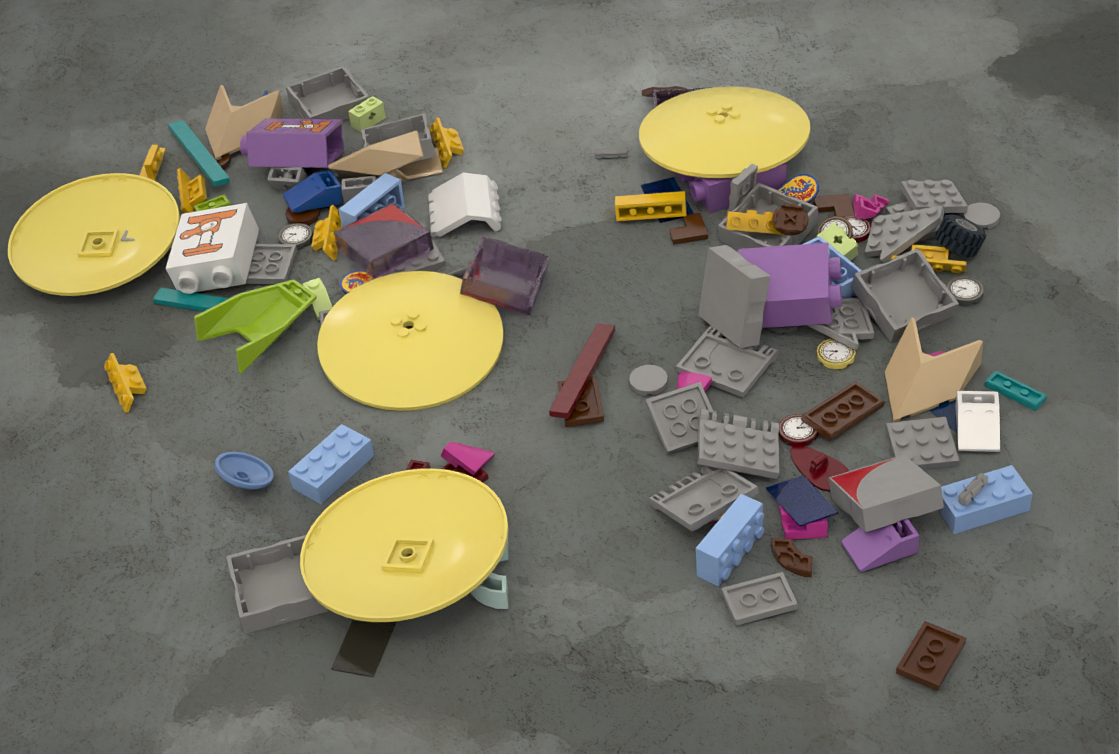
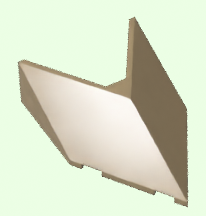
M220 85L205 128L216 161L222 159V155L239 151L242 136H246V133L264 119H279L281 117L283 108L280 91L276 90L243 106H232L224 86Z
M911 317L885 370L893 422H899L902 417L907 415L912 417L939 406V403L944 401L952 402L956 400L957 391H963L981 365L983 341L978 340L933 357L922 353L915 318Z

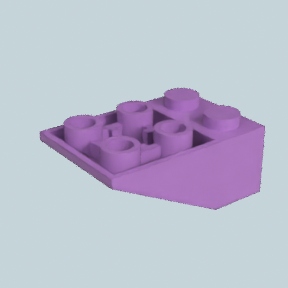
M907 518L865 532L860 527L841 540V544L861 573L918 553L919 534Z

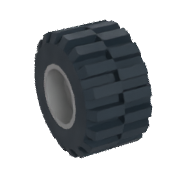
M946 215L935 234L936 240L943 247L965 257H975L987 236L978 225L956 215Z

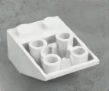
M957 391L956 424L958 451L1000 452L998 392Z

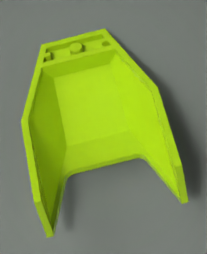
M294 279L239 293L194 316L197 340L203 341L237 332L250 341L236 349L238 371L242 374L317 299V296Z

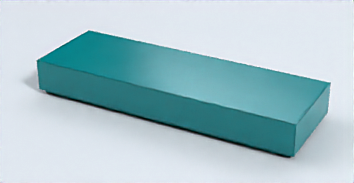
M995 371L985 381V387L1034 411H1037L1047 400L1046 394L998 371Z

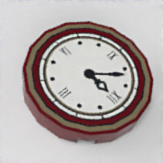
M855 216L843 217L851 223L853 229L852 238L857 243L865 241L869 237L871 225L867 219H857Z
M803 414L789 415L779 423L778 435L783 442H788L790 446H808L818 437L816 430L801 421Z

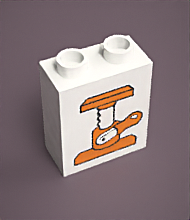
M247 203L181 215L166 270L176 290L191 294L246 284L259 228Z

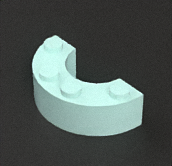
M508 540L499 562L508 560ZM491 572L477 588L470 592L475 599L486 606L495 609H509L506 576Z

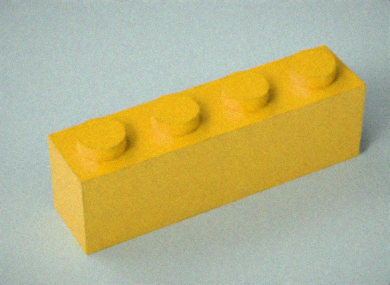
M685 191L615 196L616 221L686 216Z

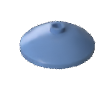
M225 452L220 454L214 463L217 474L225 482L239 489H261L270 485L273 480L274 473L271 467L258 457L247 453Z

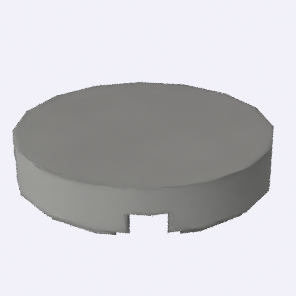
M974 203L968 206L967 213H964V218L975 223L982 230L986 227L991 229L999 223L1000 212L991 204Z
M655 365L640 366L632 371L629 378L631 389L642 396H647V394H652L653 396L663 392L667 387L668 381L666 371Z

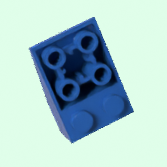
M331 170L318 172L283 193V198L291 211L297 213L305 210L330 207L331 205L336 206L342 204V186Z

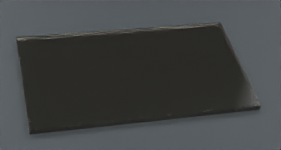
M353 619L331 670L374 678L397 621L367 622Z

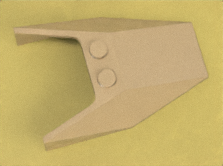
M417 130L369 145L328 165V168L340 177L376 176L377 180L384 173L400 179L401 183L444 173L438 148H434L436 157L416 161L424 157Z

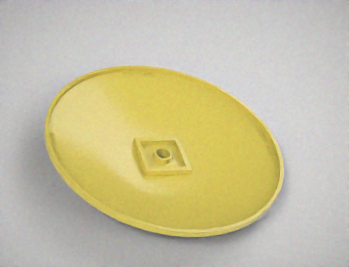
M713 87L678 95L655 107L647 114L640 125L639 142L644 153L653 162L668 170L703 178L738 177L751 164L758 166L757 173H760L792 159L804 148L809 139L810 121L805 111L798 104L780 94L750 87Z
M111 173L82 178L63 185L43 196L20 217L9 238L8 258L19 279L38 291L60 296H80L107 291L139 277L153 267L167 253L174 242L180 222L179 209L174 197L164 186L143 176ZM127 230L126 238H133L135 241H121V238Z
M408 271L385 275L356 287L331 308L321 325L318 335L317 347L320 364L329 381L339 391L364 405L395 411H412L439 406L471 391L494 368L503 346V326L500 314L493 303L474 298L468 294H462L467 281L460 278L429 271ZM412 326L413 328L407 329L405 327Z
M413 469L384 475L345 493L321 513L308 531L302 545L300 554L301 574L307 589L321 605L346 618L367 622H393L428 615L468 595L495 569L504 553L508 540L509 527L505 508L493 490L481 481L463 473L444 469Z

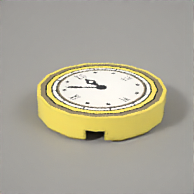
M835 339L823 341L818 346L817 359L827 368L843 369L848 364L851 365L855 360V350Z

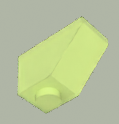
M320 278L303 283V286L317 296V299L310 305V308L319 321V312L331 310L332 304L325 286Z

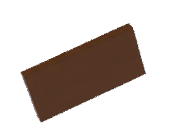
M855 381L804 413L801 421L831 441L884 407L885 401Z

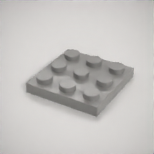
M901 181L900 189L913 210L943 206L944 213H967L968 205L952 181Z
M255 244L246 284H278L287 281L297 252L296 245Z
M701 382L645 400L646 407L667 454L698 444L700 409L709 410L708 420H710L711 412L713 411Z
M946 417L886 423V432L894 458L905 455L922 470L959 466L960 460Z

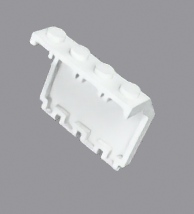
M463 172L433 189L432 193L428 195L431 236L441 237L469 220L486 221L495 232L499 231L502 219L499 214L500 206L498 204L499 196L497 194L498 186L494 180L491 181L487 175Z

